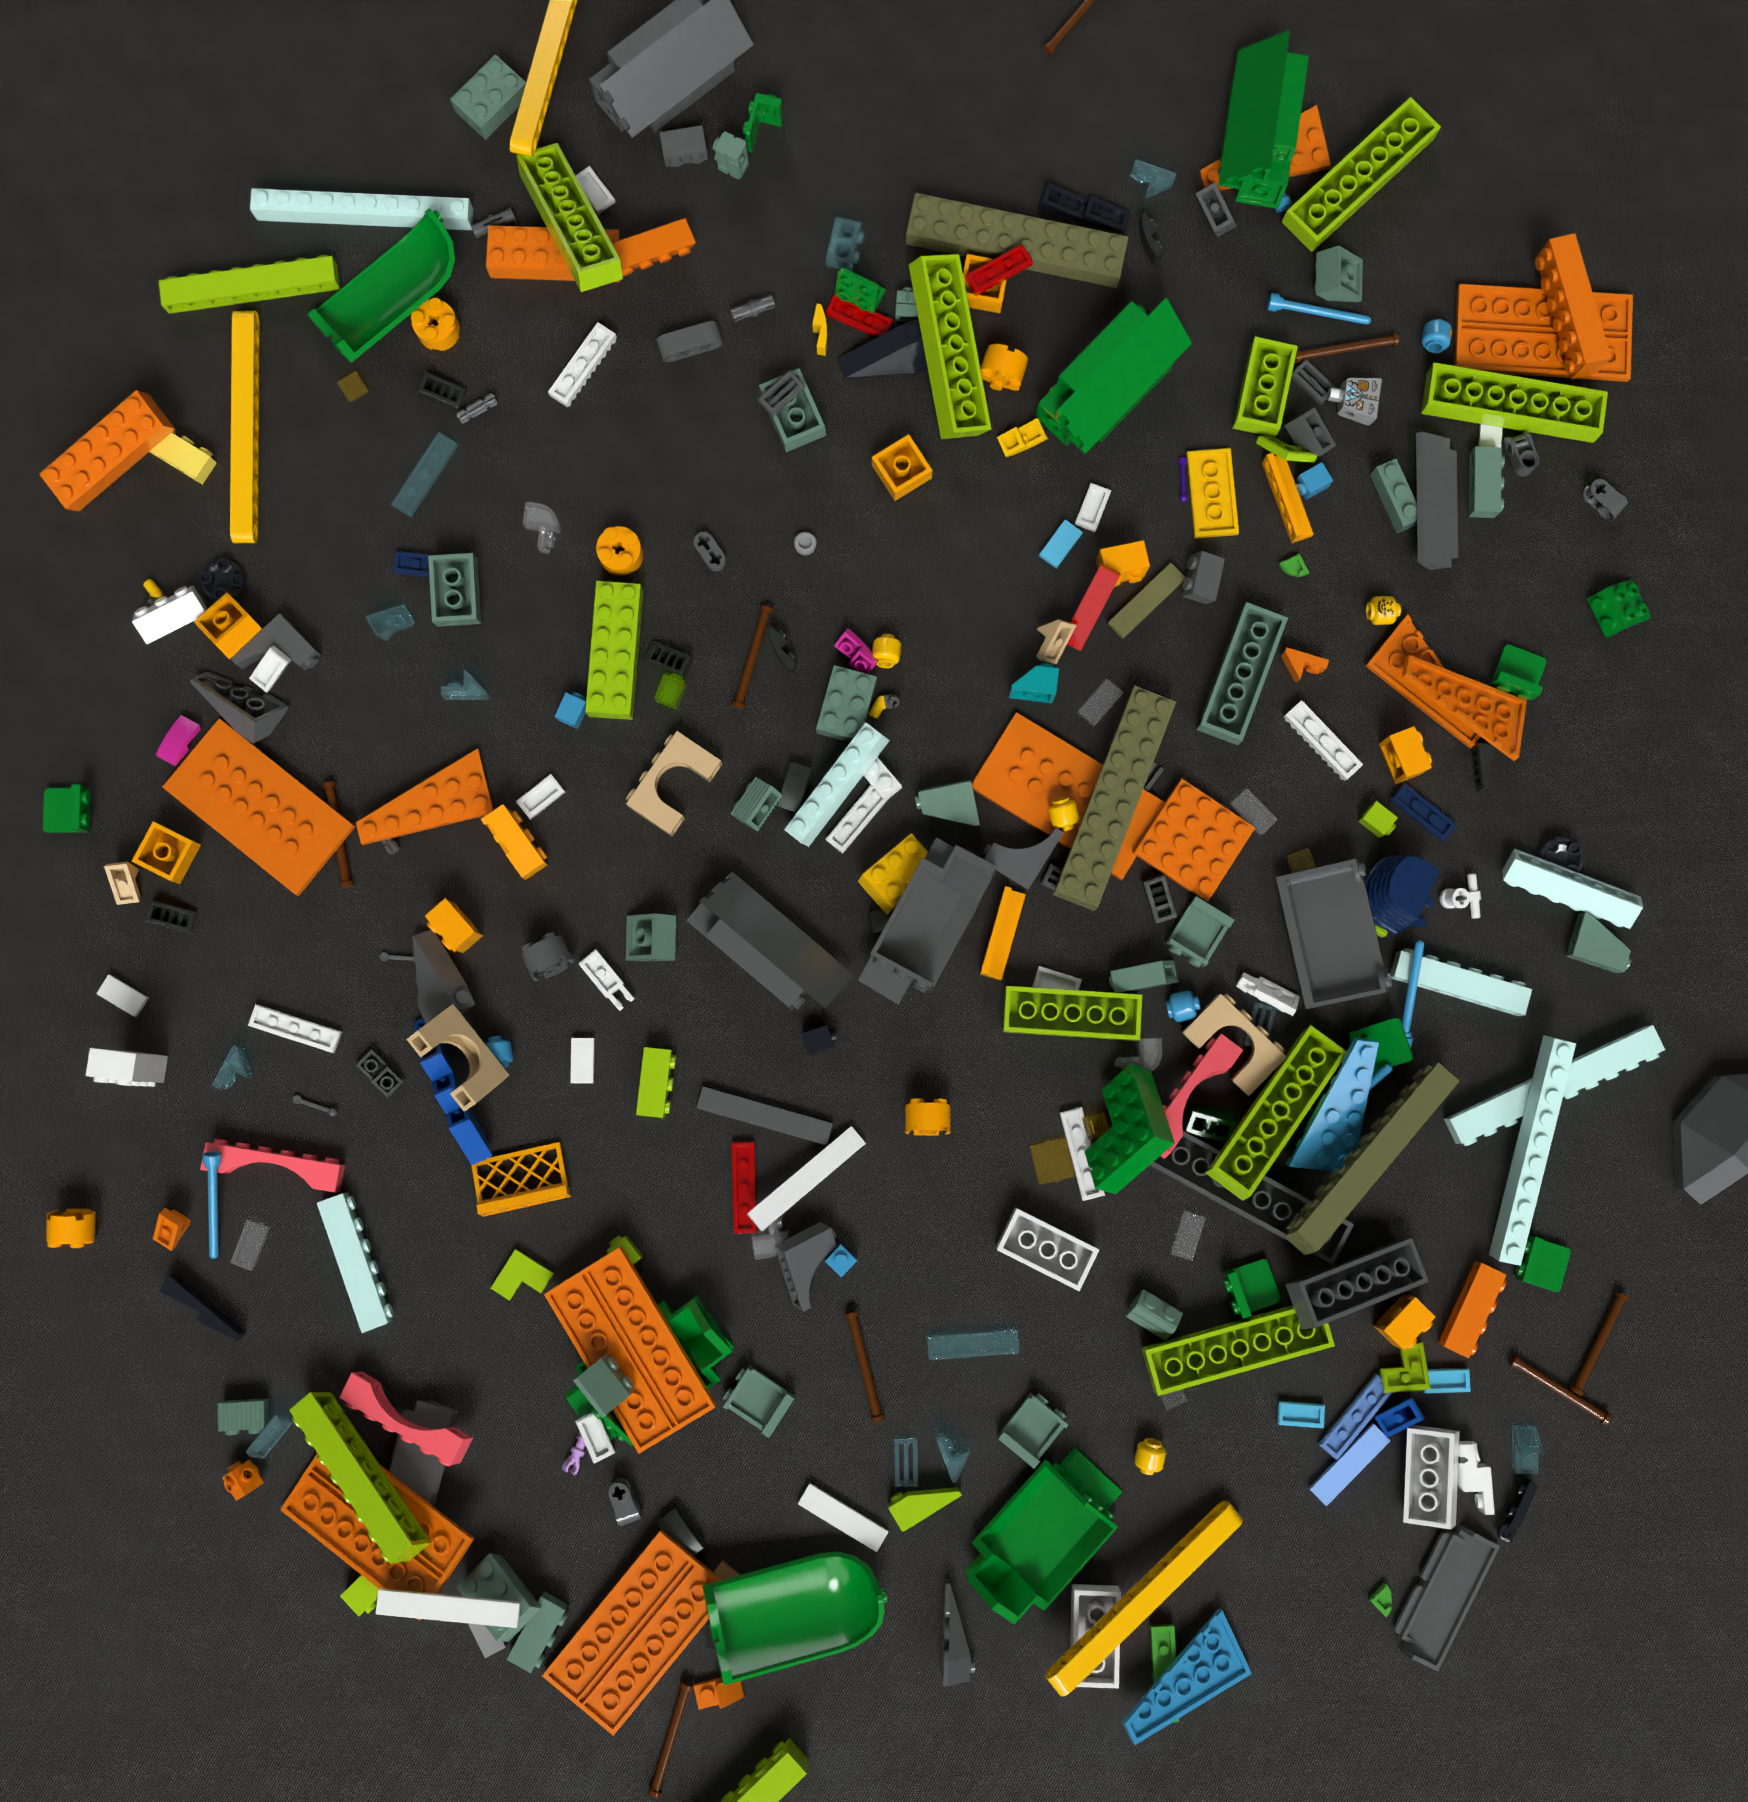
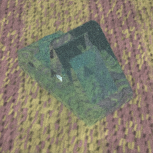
M1136 159L1130 177L1141 183H1150L1145 199L1171 188L1177 173Z
M404 604L366 616L375 635L385 641L389 640L394 632L410 628L415 623Z
M465 669L463 686L459 683H448V686H441V696L447 700H490V695Z
M233 1045L212 1084L213 1087L219 1090H227L236 1080L235 1073L246 1078H253L244 1047Z
M1512 1426L1513 1473L1539 1474L1538 1454H1543V1448L1536 1426Z
M943 1432L935 1435L952 1483L957 1482L970 1449L966 1448L952 1454L951 1451L955 1450L950 1437L946 1438Z

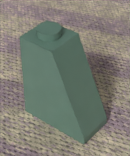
M971 779L921 789L918 791L919 796H915L917 809H922V814L973 826L980 825Z
M1590 913L1578 914L1565 955L1566 957L1614 973L1625 972L1631 963V957H1629L1631 950Z
M1174 960L1158 961L1111 971L1109 982L1115 993H1123L1178 983V976Z

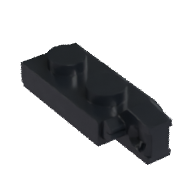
M1527 1479L1523 1483H1519L1515 1495H1517L1515 1503H1511L1506 1512L1508 1519L1505 1523L1500 1524L1497 1536L1502 1540L1512 1543L1517 1529H1520L1538 1489L1535 1483Z

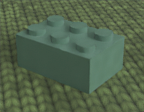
M495 54L450 101L455 112L486 140L520 106L526 82Z
M800 369L792 372L805 385V389L774 417L770 415L785 452L826 436L825 425ZM784 375L760 384V395H763ZM790 378L785 384H783L775 393H773L766 400V402L768 403L771 399H773L782 389H784L792 381V379ZM796 384L788 393H786L778 402H776V403L772 406V408H774L782 399H784V398H785L792 390H794L798 385Z
M473 553L428 556L432 622L437 627L481 624L477 557Z
M834 665L816 728L817 734L851 742L866 723L877 677Z
M490 1553L457 1586L460 1593L466 1597L521 1602L519 1625L517 1628L485 1625L496 1641L509 1642L541 1609V1606L502 1555Z

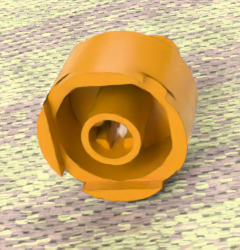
M432 298L411 314L412 327L420 342L426 348L444 351L451 348L458 341L460 323L452 308L444 301Z
M989 345L980 367L982 379L989 382V386L994 390L1000 391L1002 388H1009L1018 391L1027 367L1028 357L1017 349L1014 352L1007 350L1008 346Z
M621 526L609 527L600 535L596 545V552L601 564L610 574L627 576L641 566L643 550L637 535L632 530ZM620 549H623V550H624V551H620L619 554L616 553V551H619Z
M910 1099L909 1104L905 1105V1133L909 1134L913 1130L914 1135L936 1136L939 1135V1131L945 1130V1135L950 1134V1105L947 1104V1100L934 1099L932 1103H924V1099Z
M66 1209V1212L59 1214V1210L48 1212L46 1220L47 1247L56 1248L61 1247L62 1244H70V1248L85 1247V1244L94 1243L96 1211L92 1212L91 1209Z

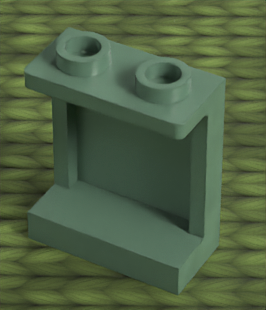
M1196 896L1191 900L1165 944L1170 946L1168 950L1178 956L1183 954L1188 957V962L1197 968L1200 966L1205 967L1225 932L1233 924L1234 919Z
M749 1365L747 1370L742 1368L735 1379L738 1381V1384L734 1390L729 1388L723 1397V1400L726 1401L723 1407L732 1410L762 1430L761 1433L769 1438L793 1402L795 1395Z
M1030 1393L997 1435L1002 1443L1034 1469L1040 1462L1039 1458L1064 1427L1066 1428L1069 1425L1065 1421L1067 1416L1058 1408L1053 1411L1048 1407L1049 1401L1039 1393L1036 1396Z

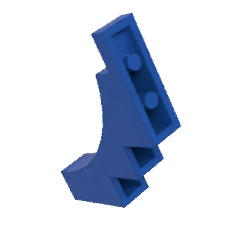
M423 1018L413 1022L414 1031L416 1032L426 1025ZM446 1043L438 1044L422 1057L419 1056V1061L432 1081L434 1096L446 1114L450 1132L471 1165H474L493 1156L490 1141L480 1126L472 1108L470 1107L464 1112L450 1095L461 1083L456 1074Z

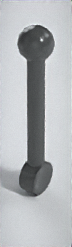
M386 952L380 954L382 961H388L389 959L414 961L413 956L389 955Z
M300 1095L293 1097V1103L304 1104L329 1113L332 1117L337 1115L336 1108L329 1109L309 1102Z

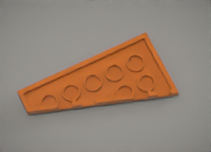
M1317 105L1301 113L1297 146L1291 160L1289 177L1328 170L1331 167ZM1219 160L1200 170L1199 175L1202 189L1213 183H1216L1218 186ZM1218 186L1220 191L1231 189L1230 187Z
M1407 614L1367 663L1366 667L1468 748H1472L1481 736L1402 678L1404 660L1408 655L1444 668L1433 650L1429 649L1423 640V635L1420 631H1417L1411 622L1412 619Z
M1408 655L1405 658L1402 672L1404 680L1510 759L1515 761L1519 758L1527 700L1414 656Z
M474 750L357 821L356 825L361 844L366 845L486 816L494 811L479 750Z

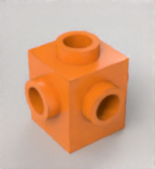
M250 1459L243 1464L240 1461L227 1468L229 1473L222 1477L226 1490L233 1495L236 1501L264 1483L259 1476L258 1468L252 1464Z

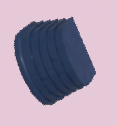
M1390 855L1382 858L1380 861L1378 860L1365 878L1374 923L1394 935L1402 931L1406 926H1426V920L1419 916L1424 905L1427 908H1433L1435 905L1429 893L1440 869L1417 856Z

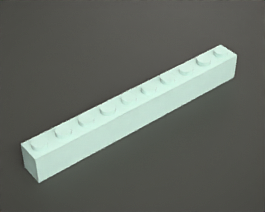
M251 189L250 210L258 221L414 228L423 218L425 211L430 208L432 211L436 210L444 219L442 224L446 229L472 230L471 225L473 224L474 213L469 198Z
M1644 1026L1573 1059L1563 1097L1565 1099L1572 1098L1578 1095V1090L1584 1087L1588 1090L1598 1086L1599 1080L1604 1078L1606 1081L1619 1076L1618 1072L1623 1069L1630 1071L1639 1067L1638 1062L1646 1060V1062L1660 1057L1658 1053L1664 1051L1665 1048L1654 1026ZM1533 1078L1445 1118L1444 1121L1455 1144L1468 1146L1477 1142L1476 1137L1484 1134L1487 1137L1498 1132L1496 1128L1502 1125L1509 1127L1518 1122L1517 1118L1524 1115Z
M1543 1035L1489 1255L1498 1261L1521 1266L1576 1043Z

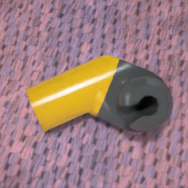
M148 579L143 583L144 588L150 594L149 599L145 603V606L149 608L155 605L154 602L164 595L152 579Z
M894 694L879 696L868 714L878 719L882 710L898 707L900 700Z

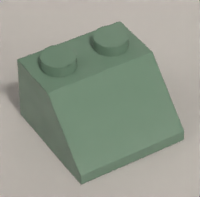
M1341 246L1317 252L1315 263L1316 295L1327 301H1362L1363 259Z
M665 914L627 916L626 961L675 960L676 916Z
M608 1353L573 1380L602 1418L636 1391L632 1379L628 1375L623 1374L619 1369L618 1361L614 1357H610Z

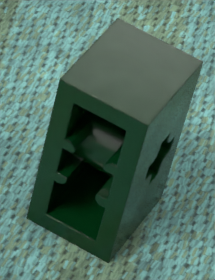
M1189 1102L1182 1121L1186 1132L1223 1143L1227 1142L1236 1126L1233 1114Z

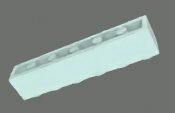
M865 723L784 830L800 843L809 847L890 740Z
M1517 849L1513 850L1502 870L1503 881L1510 886H1519L1531 894H1540L1552 902H1561L1573 910H1582L1590 913L1594 918H1603L1618 927L1624 926L1630 929L1643 909L1641 896Z
M1404 948L1403 951L1396 952L1390 972L1391 979L1405 983L1409 982L1414 950ZM1432 955L1422 957L1418 987L1512 1015L1524 1016L1526 1014L1532 989L1526 988L1525 983L1514 980L1512 983L1503 981L1504 977L1490 974V977L1482 975V971L1479 969H1462L1460 964L1447 961V964L1439 962V958Z
M342 1193L318 1202L317 1205L361 1333L392 1322V1317L394 1316L393 1309L389 1303L387 1304L384 1297L386 1289L384 1284L379 1282L377 1273H379L378 1266L375 1260L371 1259L369 1253L371 1246L368 1239H364L362 1233L364 1226L360 1217L356 1216L354 1210L356 1203L353 1196H349V1193Z

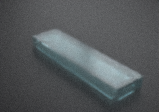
M438 432L391 505L407 516L412 517L453 455L458 444Z
M1017 1329L927 1336L929 1360L1020 1353Z

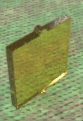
M1066 1138L1053 1141L1047 1139L1044 1143L1030 1146L1039 1185L1053 1181L1058 1183L1059 1180L1075 1177Z

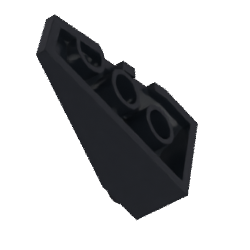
M919 319L898 326L839 357L838 361L845 378H872L873 376L887 375L889 377L897 374L916 375L928 370Z

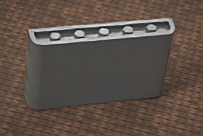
M1358 859L1276 877L1306 1009L1389 992V987H1392L1390 974L1385 972L1364 881V876L1367 875L1364 863H1360Z

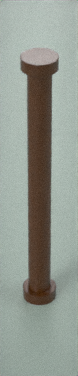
M1084 0L1051 40L1043 44L1042 48L1045 53L1052 55L1055 52L1054 48L1095 0Z
M1392 333L1391 336L1304 351L1297 349L1295 363H1300L1304 359L1386 345L1398 346L1399 336L1397 333Z
M765 605L760 606L761 614L735 701H732L731 704L732 707L744 710L745 707L743 704L767 621L769 615L773 612V608Z
M336 782L322 783V787L326 791L328 805L338 812L334 790ZM343 842L336 850L342 881L340 888L353 887L354 883L350 880Z
M1617 1291L1614 1295L1616 1298L1577 1380L1574 1386L1569 1388L1570 1391L1580 1396H1583L1584 1392L1582 1390L1624 1302H1628L1629 1297Z
M858 1311L849 1312L844 1315L845 1319H848L872 1412L871 1421L872 1423L882 1421L885 1417L884 1414H881L857 1320V1316H859Z
M1515 1354L1509 1362L1510 1367L1521 1370L1599 1419L1602 1425H1607L1611 1420V1413L1603 1412L1523 1362L1520 1356Z
M686 1681L680 1682L679 1687L681 1690L652 1787H649L647 1792L652 1797H661L662 1790L660 1789L688 1695L694 1687L693 1684Z

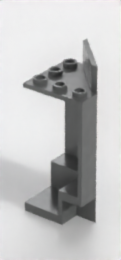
M675 0L607 52L610 64L589 79L593 96L597 104L621 132L626 130L631 138L647 126L655 133L735 72V59L754 44L730 0H710L706 4H704L703 0Z
M935 838L926 857L922 858L871 951V957L858 981L898 1005L911 982H913L915 989L923 993L926 990L932 992L980 904L982 896L996 872V866L957 845L953 847Z
M731 872L723 882L717 884L706 898L703 897L700 900L701 904L686 920L782 1001L791 1011L794 1008L798 1010L806 1001L804 996L807 993L826 1008L855 977L853 973L734 872Z

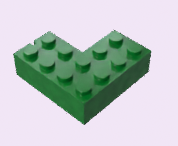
M1131 1063L1102 1089L1113 1126L1084 1151L1088 1166L1092 1169L1090 1173L1095 1189L1112 1194H1117L1175 1144L1151 1070Z

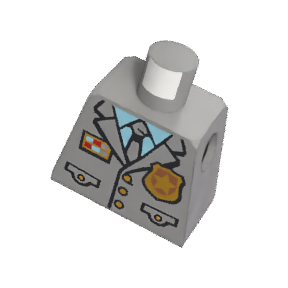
M1347 378L1341 384L1340 389L1329 388L1327 400L1338 402V415L1369 426L1377 419L1382 379Z

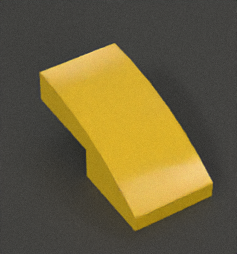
M817 304L812 324L813 332L819 333L817 354L826 356V318L822 305Z
M1036 418L1020 428L1015 427L998 436L997 439L1005 456L1009 457L1047 440L1048 437L1040 419Z

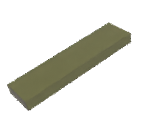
M1170 563L1108 622V625L1124 639L1182 584L1186 577Z

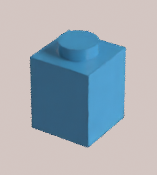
M1321 462L1300 474L1295 482L1298 493L1307 500L1327 489L1333 482V479Z
M575 692L572 695L565 693L554 717L558 721L578 729L586 713L585 697Z
M841 1243L825 1259V1262L840 1277L857 1261V1258Z

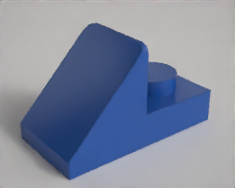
M1413 1398L1405 1399L1375 1417L1387 1438L1425 1419Z

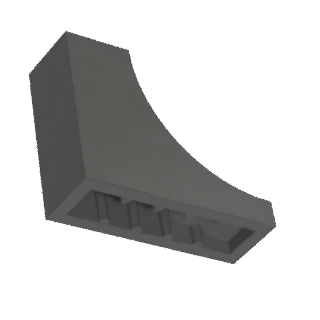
M279 613L242 647L231 660L241 669H245L248 665L261 660L269 648L274 645L289 657L292 662L306 670L314 667L321 655Z
M1055 828L1053 833L1043 842L1024 849L1007 848L994 842L992 846L989 844L986 846L982 856L985 857V861L995 865L997 871L1029 889L1064 832Z
M822 1222L774 1245L792 1304L803 1312L811 1308L809 1289L817 1266L825 1256L837 1248L835 1242L836 1234L833 1228Z

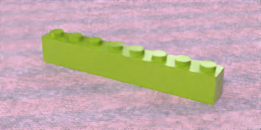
M319 255L313 259L298 258L292 262L277 261L270 265L255 264L249 268L234 267L228 271L212 270L207 274L191 273L186 277L179 278L170 276L165 280H159L161 305L171 314L339 290L340 281L338 265L334 258L328 255Z

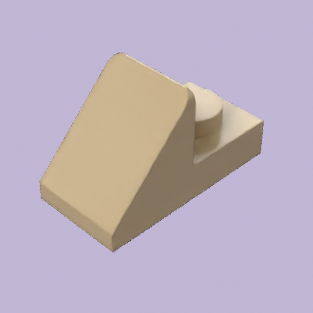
M1058 619L1038 627L1037 630L1046 638L1036 657L1041 661L1057 664L1077 625Z
M129 862L105 864L104 868L116 904L139 902L141 895L135 880L139 871L138 868Z

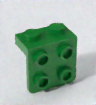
M756 93L754 101H750L748 109L750 118L749 121H745L743 127L744 141H746L748 152H753L761 122L782 127L784 119L782 99L776 95Z
M841 267L837 275L835 296L874 314L885 295L886 289Z
M1627 580L1610 586L1587 598L1605 638L1650 619L1648 607L1643 602L1639 589L1633 580Z
M1506 645L1503 648L1490 685L1497 687L1501 691L1516 694L1522 699L1533 700L1540 696L1543 689L1538 684L1547 661L1544 657L1512 645Z
M71 784V788H47L44 791L43 830L47 833L89 832L91 821L90 788L81 784Z
M1393 1018L1349 1033L1351 1036L1349 1038L1350 1045L1354 1038L1376 1040L1379 1042L1373 1073L1377 1072L1385 1064H1390L1393 1067L1413 1059L1410 1045L1399 1018Z
M1528 1236L1521 1266L1517 1265L1515 1269V1279L1559 1292L1571 1254L1570 1249L1544 1241L1541 1238Z
M1260 1259L1223 1272L1225 1277L1223 1284L1227 1293L1230 1292L1233 1301H1230L1235 1315L1238 1314L1239 1317L1244 1319L1252 1316L1251 1312L1280 1302L1281 1298L1267 1260Z

